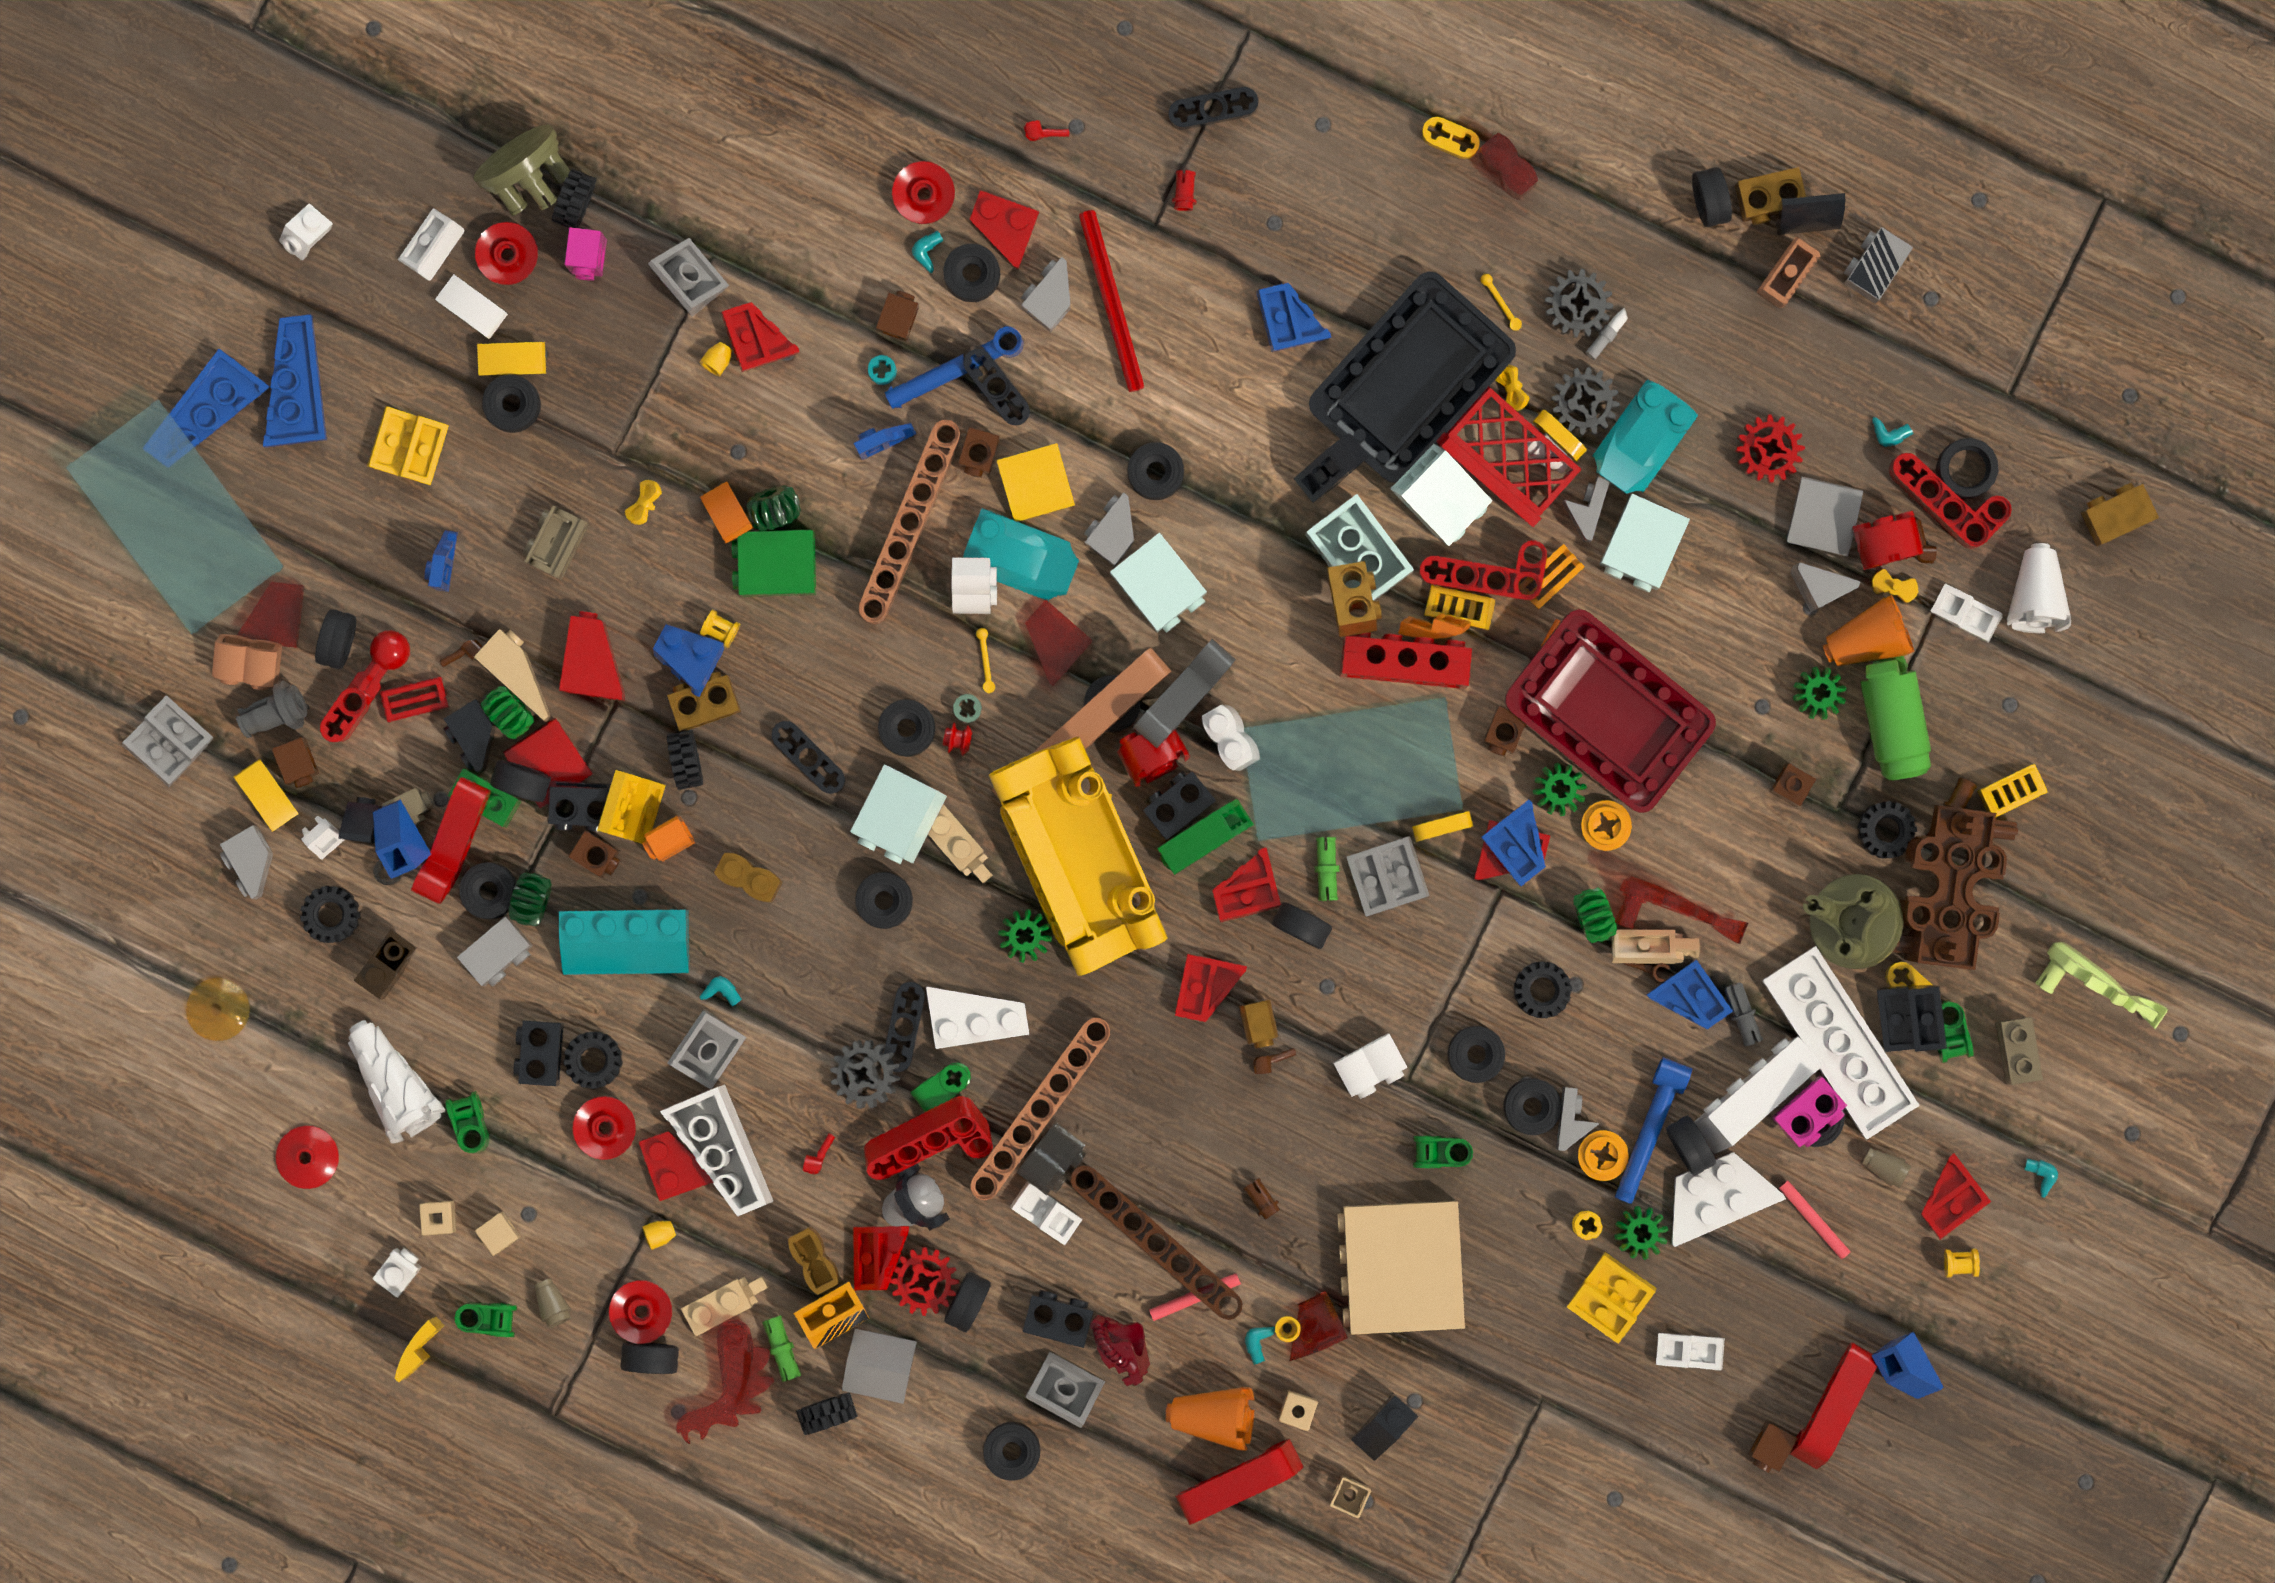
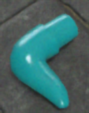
M938 230L920 238L914 243L912 248L913 257L929 273H933L934 266L927 252L943 242V238Z
M1876 417L1872 419L1877 440L1884 447L1895 446L1913 435V431L1908 424L1888 432L1880 419Z
M722 976L714 977L699 996L701 1000H706L720 992L723 997H726L732 1007L742 1000L735 990L736 987L727 978Z
M2027 1158L2024 1170L2043 1176L2040 1194L2041 1197L2045 1198L2057 1181L2058 1171L2055 1166L2048 1162Z
M1275 1327L1252 1328L1246 1333L1245 1345L1253 1365L1265 1361L1260 1340L1274 1335Z

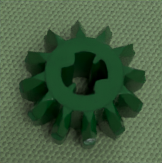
M786 485L774 486L773 488L756 493L748 499L746 505L747 515L755 529L761 531L773 530L792 523L794 519L800 516V501L792 487Z
M527 872L519 876L510 899L509 917L511 920L525 926H537L541 923L550 900L549 897L552 890L550 879L540 874Z

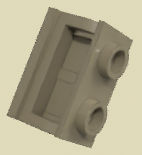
M554 505L550 511L545 509L537 525L541 529L536 539L531 537L524 549L523 554L527 556L524 562L562 581L590 524L558 509Z
M2023 1017L1995 1022L2005 1084L2015 1085L2043 1080L2033 1018Z

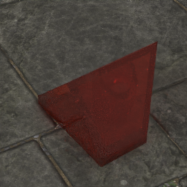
M1326 1291L1298 1304L1297 1321L1300 1324L1301 1330L1298 1338L1293 1341L1289 1362L1320 1352L1348 1339Z

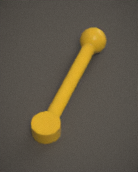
M1483 274L1480 278L1481 283L1488 287L1509 319L1510 329L1518 331L1522 327L1521 320L1515 318L1493 285L1492 276L1490 274Z
M979 628L976 631V637L980 640L985 676L983 689L986 693H992L995 690V684L991 680L986 638L988 637V631L985 628Z

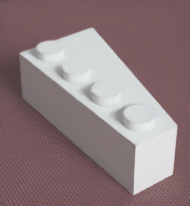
M1799 1037L1790 1041L1786 1038L1782 1039L1771 1049L1774 1053L1766 1061L1764 1058L1757 1061L1749 1068L1751 1074L1744 1080L1739 1078L1726 1089L1728 1093L1720 1100L1716 1098L1703 1109L1705 1113L1694 1121L1714 1154L1737 1143L1823 1066Z
M725 1085L660 1111L676 1130V1134L681 1141L687 1145L696 1157L695 1160L713 1180V1184L737 1216L773 1202Z

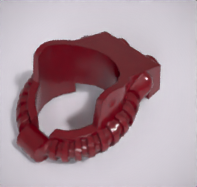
M1096 1315L1090 1323V1328L1093 1331L1096 1347L1104 1364L1109 1369L1115 1367L1118 1374L1128 1372L1129 1375L1122 1379L1126 1386L1140 1384L1143 1381L1142 1377L1148 1373L1147 1369L1150 1365L1145 1344L1144 1327L1138 1322L1123 1325L1112 1318Z

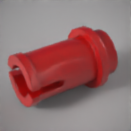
M1183 170L1176 171L1175 198H1172L1175 210L1192 211L1193 205H1196V199H1194L1196 172L1185 170L1184 174Z

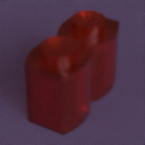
M1497 133L1481 146L1479 157L1482 164L1489 172L1499 176L1500 184L1509 196L1520 200L1536 186L1538 177L1534 168L1526 160L1518 157L1514 144L1506 136Z

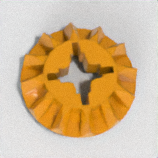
M1605 800L1594 803L1585 811L1581 821L1583 837L1592 847L1602 851H1611L1621 847L1628 840L1632 829V822L1629 813L1622 805L1614 801ZM1599 813H1602L1607 821L1619 820V822L1611 827L1612 839L1605 831L1594 832V829L1601 824Z
M1598 1130L1587 1135L1579 1146V1164L1583 1172L1595 1180H1612L1618 1177L1627 1166L1629 1159L1627 1145L1614 1132ZM1609 1142L1608 1154L1612 1155V1158H1615L1616 1161L1605 1160L1598 1169V1157L1590 1151L1591 1149L1595 1151L1596 1149L1602 1150L1606 1143Z

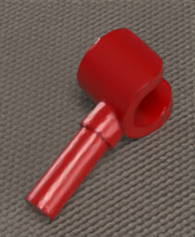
M1040 120L1028 122L1024 126L1025 134L1029 141H1038L1044 137H1069V129L1042 130Z
M828 1133L817 1153V1157L806 1155L803 1165L804 1172L818 1174L821 1171L825 1154L835 1136Z

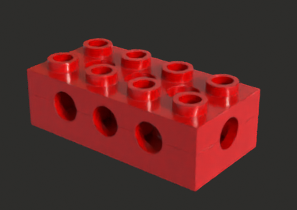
M1371 632L1345 636L1343 639L1340 677L1466 689L1469 686L1472 648L1465 647L1466 642L1447 640L1445 645L1434 644L1433 638L1415 637L1413 642L1402 641V635L1384 634L1382 639L1371 638ZM1369 649L1379 650L1382 654V662L1379 664L1371 663L1367 659V651ZM1399 653H1410L1414 659L1413 666H1402L1398 660ZM1432 655H1439L1444 659L1445 668L1443 670H1436L1430 665V657Z

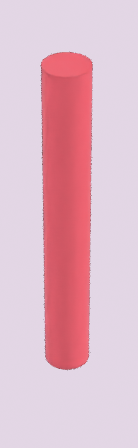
M1788 1180L1779 1187V1190L1841 1260L1851 1252Z
M1236 1273L1220 1279L1230 1288L1241 1284ZM1214 1282L1197 1289V1291L1201 1294L1211 1292ZM1189 1292L1149 1309L1153 1321H1156L1196 1304L1201 1300L1192 1292Z

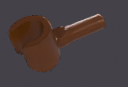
M1921 519L1916 520L1924 551L1923 554L1916 556L1917 560L1921 563L1933 564L1936 560V546L1926 545Z
M468 640L456 652L441 659L440 664L442 667H445L462 658L465 654L473 661L475 660L474 656L483 646L478 640Z
M1663 963L1652 965L1624 964L1649 973L1651 979L1658 982H1665L1667 980L1658 978L1656 970L1659 967L1670 970V967Z
M1291 1048L1270 1056L1256 1057L1253 1061L1254 1073H1272L1271 1063L1295 1056V1049Z

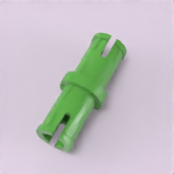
M1327 837V851H1325V838H1316L1318 866L1314 867L1315 873H1318V901H1327V887L1329 888V900H1338L1336 872H1339V865H1336V837Z
M781 1315L763 1321L762 1324L771 1346L769 1352L771 1356L774 1355L782 1382L801 1376L792 1350L794 1345L793 1342H789Z

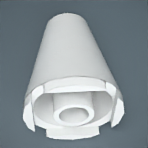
M2032 544L2031 548L2024 552L2007 617V625L2012 624V629L2027 633H2045V628L2055 626V632H2060L2071 626V615L2057 552L2054 549H2050L2049 544Z

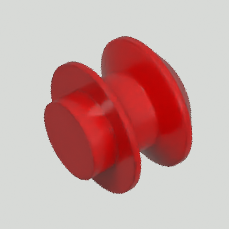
M953 722L952 728L946 727L943 746L948 747V753L953 748L960 749L962 756L969 751L973 733L970 726L967 725L964 730H958L955 722Z

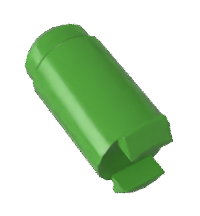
M1904 656L1873 661V664L1866 665V679L1860 681L1875 759L1880 763L1882 776L1888 780L1926 774L1931 767L1929 758L1931 747L1916 670L1907 671L1908 664Z

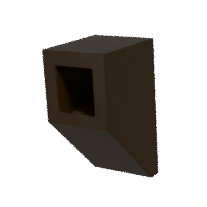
M390 929L354 981L378 999H385L405 971L417 947Z

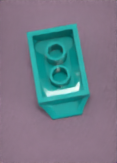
M1647 379L1592 455L1597 465L1596 473L1626 494L1634 491H1641L1643 493L1698 415L1687 403L1669 390Z
M984 508L980 511L962 557L990 558L991 567H997V582L1046 601L1067 594L1079 563V559L1075 556L1069 541Z

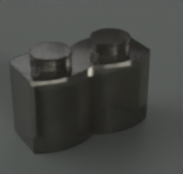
M1055 1121L1018 1168L1017 1173L1045 1195L1051 1190L1057 1193L1067 1180L1063 1176L1064 1172L1070 1165L1076 1168L1087 1154L1082 1150L1085 1147V1143Z

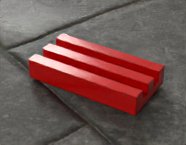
M437 677L381 691L380 695L387 722L390 723L450 708L443 685V678ZM437 685L438 691L389 702L388 697ZM440 698V703L392 714L391 711L394 708Z

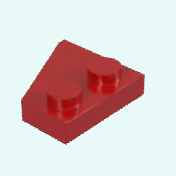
M1187 954L1175 1016L1206 1022L1246 972L1247 966Z
M670 1131L639 1141L659 1201L713 1183L707 1172L695 1160L696 1157Z
M909 1226L853 1227L854 1291L887 1290L909 1233Z

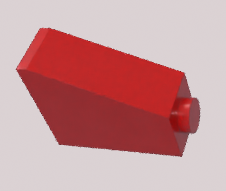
M579 611V617L570 616L559 691L625 701L624 688L605 622L597 620L598 614Z

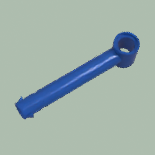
M1003 327L995 333L993 340L980 346L987 349L994 359L1001 356L1013 358L1022 352L1024 341L1015 328ZM1007 334H1012L1017 338V344L1012 350H1003L1000 346L1002 337ZM964 354L894 388L891 385L888 391L884 392L891 408H902L901 405L966 374L967 371L963 365ZM975 354L972 355L970 366H983L982 360L985 356L977 357Z
M1665 1057L1661 1058L1652 1081L1653 1084L1658 1085V1088L1624 1171V1176L1620 1181L1615 1198L1630 1204L1633 1203L1676 1093L1681 1095L1684 1093L1691 1077L1692 1068Z

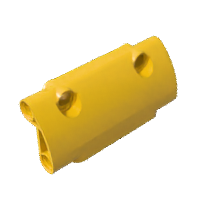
M1079 736L1034 752L989 774L1002 805L1000 807V814L1050 928L1058 943L1065 947L1077 976L1093 972L1136 949H1148L1168 939L1160 918L1154 909V894L1150 889L1104 781L1091 766L1090 759ZM1084 778H1087L1090 782V789L1086 794L1081 789V782ZM1137 892L1141 900L1139 906L1135 909L1132 905V897Z

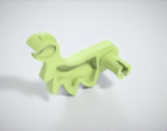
M2055 942L2047 951L2051 961L2035 982L2040 988L2052 994L2067 971L2083 981L2084 985L2109 998L2113 1004L2123 1006L2131 1013L2137 1011L2154 1029H2156L2168 1011L2166 1007L2155 1001L2140 996H2130L2110 974L2064 942Z

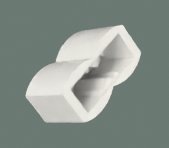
M952 558L953 614H991V605H997V567H991L990 558Z
M1219 705L1202 715L1203 725L1207 734L1218 743L1220 757L1230 769L1241 771L1260 760L1256 743L1248 734L1244 733L1243 721L1233 707Z
M1389 1033L1333 1062L1351 1097L1358 1095L1360 1099L1375 1092L1376 1088L1374 1085L1386 1080L1387 1084H1390L1404 1076L1402 1070L1407 1068Z

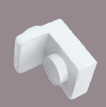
M398 1248L393 1249L389 1254V1258L372 1278L397 1298L400 1297L422 1268L416 1263L419 1258L406 1248H403L402 1251Z

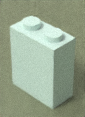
M1433 444L1391 487L1394 494L1431 533L1448 546L1452 542L1458 541L1464 535L1465 529L1474 520L1480 518L1486 512L1487 506L1492 502V499L1447 451L1436 444Z
M1631 494L1599 565L1605 567L1604 573L1613 578L1621 580L1622 576L1634 580L1633 586L1649 593L1651 588L1658 590L1690 519Z
M1160 532L1110 571L1111 576L1157 633L1162 629L1167 633L1181 622L1178 616L1188 609L1192 613L1206 602L1202 597L1207 591Z
M884 764L850 832L860 837L857 843L873 851L876 846H879L886 850L885 857L901 864L903 859L914 863L947 796Z

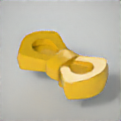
M1508 365L1495 381L1504 386L1507 393L1506 402L1516 411H1519L1528 404L1529 396L1521 389L1523 385L1518 381V368Z
M653 480L640 482L639 499L634 505L625 510L626 518L630 523L641 525L647 522L648 511L655 509L653 502L662 494L661 487L657 482Z
M1885 568L1877 571L1872 577L1871 584L1876 594L1889 593L1897 595L1904 603L1911 602L1918 594V584L1914 578L1903 581L1892 578Z

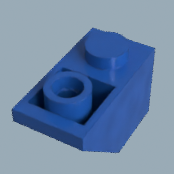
M401 799L373 812L375 852L391 879L416 869L431 855Z
M1914 1331L1889 1341L1872 1355L1886 1383L1916 1399L1944 1388Z

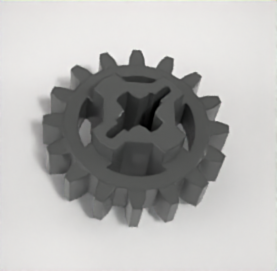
M1584 269L1580 270L1578 276H1574L1573 272L1569 270L1567 271L1566 280L1560 276L1555 279L1558 287L1549 286L1548 291L1553 294V297L1545 298L1544 303L1551 305L1552 308L1547 310L1545 314L1546 316L1554 315L1555 319L1551 324L1552 327L1559 324L1563 326L1561 330L1562 335L1568 330H1572L1573 338H1577L1580 331H1583L1586 337H1590V328L1593 327L1599 332L1602 329L1599 321L1608 322L1610 319L1604 312L1605 310L1613 309V304L1606 302V299L1612 296V291H1603V287L1607 283L1605 280L1599 283L1595 282L1597 273H1592L1588 278L1585 277ZM1575 284L1573 292L1569 295H1560L1565 287ZM1587 286L1596 292L1598 298H1593L1587 291ZM1580 291L1581 301L1587 303V306H1583L1577 317L1576 305L1571 304V302L1575 301ZM1559 309L1565 310L1571 317L1570 322L1561 315ZM1598 312L1593 320L1583 324L1586 314Z
M1587 367L1584 374H1581L1579 369L1575 368L1573 370V378L1564 374L1562 379L1565 384L1556 383L1554 386L1559 395L1551 396V401L1558 403V406L1551 411L1552 414H1561L1562 417L1558 421L1561 424L1567 422L1569 424L1567 428L1569 432L1574 428H1579V436H1583L1586 429H1589L1592 435H1596L1598 425L1604 430L1608 427L1606 418L1615 419L1616 415L1611 411V408H1618L1620 403L1613 401L1612 397L1616 396L1619 392L1618 390L1609 389L1613 382L1612 379H1608L1605 382L1601 379L1603 371L1600 370L1594 376L1592 375L1591 367ZM1587 381L1596 384L1601 390L1595 391L1588 387ZM1571 385H1574L1575 394L1573 398L1564 401L1566 391ZM1581 393L1587 399L1592 398L1593 400L1589 405V411L1584 405H1578L1577 403L1581 399ZM1606 402L1603 414L1597 419L1595 411L1597 406ZM1574 412L1582 416L1583 422L1575 420L1569 413Z
M860 1040L854 1041L853 1048L849 1045L842 1048L844 1056L836 1055L834 1057L839 1066L830 1068L831 1072L837 1074V1078L832 1080L831 1084L840 1085V1089L836 1094L837 1096L846 1094L845 1103L847 1105L852 1104L856 1100V1105L859 1109L864 1108L866 1102L870 1108L877 1106V1100L881 1103L888 1101L885 1093L892 1094L896 1092L891 1083L900 1080L899 1076L893 1075V1070L897 1069L899 1064H891L890 1059L894 1054L893 1052L884 1054V1044H878L874 1048L873 1040H866L863 1047ZM859 1053L868 1054L862 1062L858 1059H853ZM880 1064L882 1065L884 1075H882ZM867 1068L866 1075L869 1079L863 1080L864 1073L861 1072V1069ZM867 1087L877 1089V1091L871 1095L862 1094L864 1091H866Z

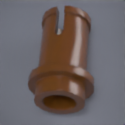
M1959 777L1948 802L1944 801L1943 805L1965 809L1977 785Z
M1260 1178L1243 1189L1258 1209L1259 1213L1257 1215H1262L1264 1220L1280 1210L1277 1205L1279 1201L1273 1200Z

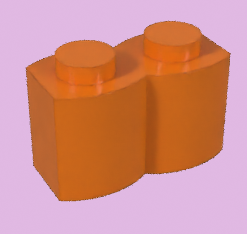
M677 815L645 833L646 841L642 842V845L651 859L655 860L657 858L659 861L664 862L696 842L681 816Z

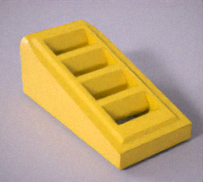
M1431 585L1424 616L1436 618L1441 614L1437 612L1440 594H1444L1446 597L1442 610L1443 614L1449 615L1453 597H1457L1455 614L1449 616L1471 622V627L1489 630L1495 599ZM1470 600L1467 618H1463L1465 602ZM1483 603L1480 621H1477L1475 616L1478 604Z
M2035 764L1977 790L1986 811L1997 813L1996 817L2048 792ZM2027 774H2030L2037 789L2034 792H2031L2024 778ZM2016 779L2019 780L2025 793L2023 797H2020L2013 781ZM2006 784L2015 800L2011 803L2002 787ZM1994 790H1997L2004 805L2000 808L1992 794Z

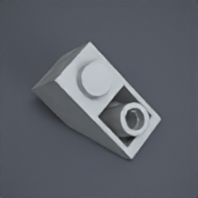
M1063 257L1058 262L1051 260L1041 273L1044 276L1043 280L1037 287L1031 284L1021 297L1024 300L1021 305L1022 309L1050 333L1071 309L1067 261Z
M1124 492L1119 498L1114 495L1103 509L1107 514L1099 523L1097 520H1094L1084 533L1088 537L1085 545L1113 567L1119 563L1134 543L1129 496Z
M252 825L221 843L220 846L223 852L220 853V856L229 870L234 868L239 879L236 880V884L244 897L249 895L251 899H258L263 894L273 852L259 827Z

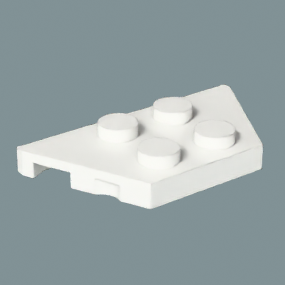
M1731 1152L1715 1159L1716 1164L1696 1176L1687 1171L1675 1177L1671 1243L1673 1247H1676L1783 1201L1786 1198L1783 1193L1738 1155Z

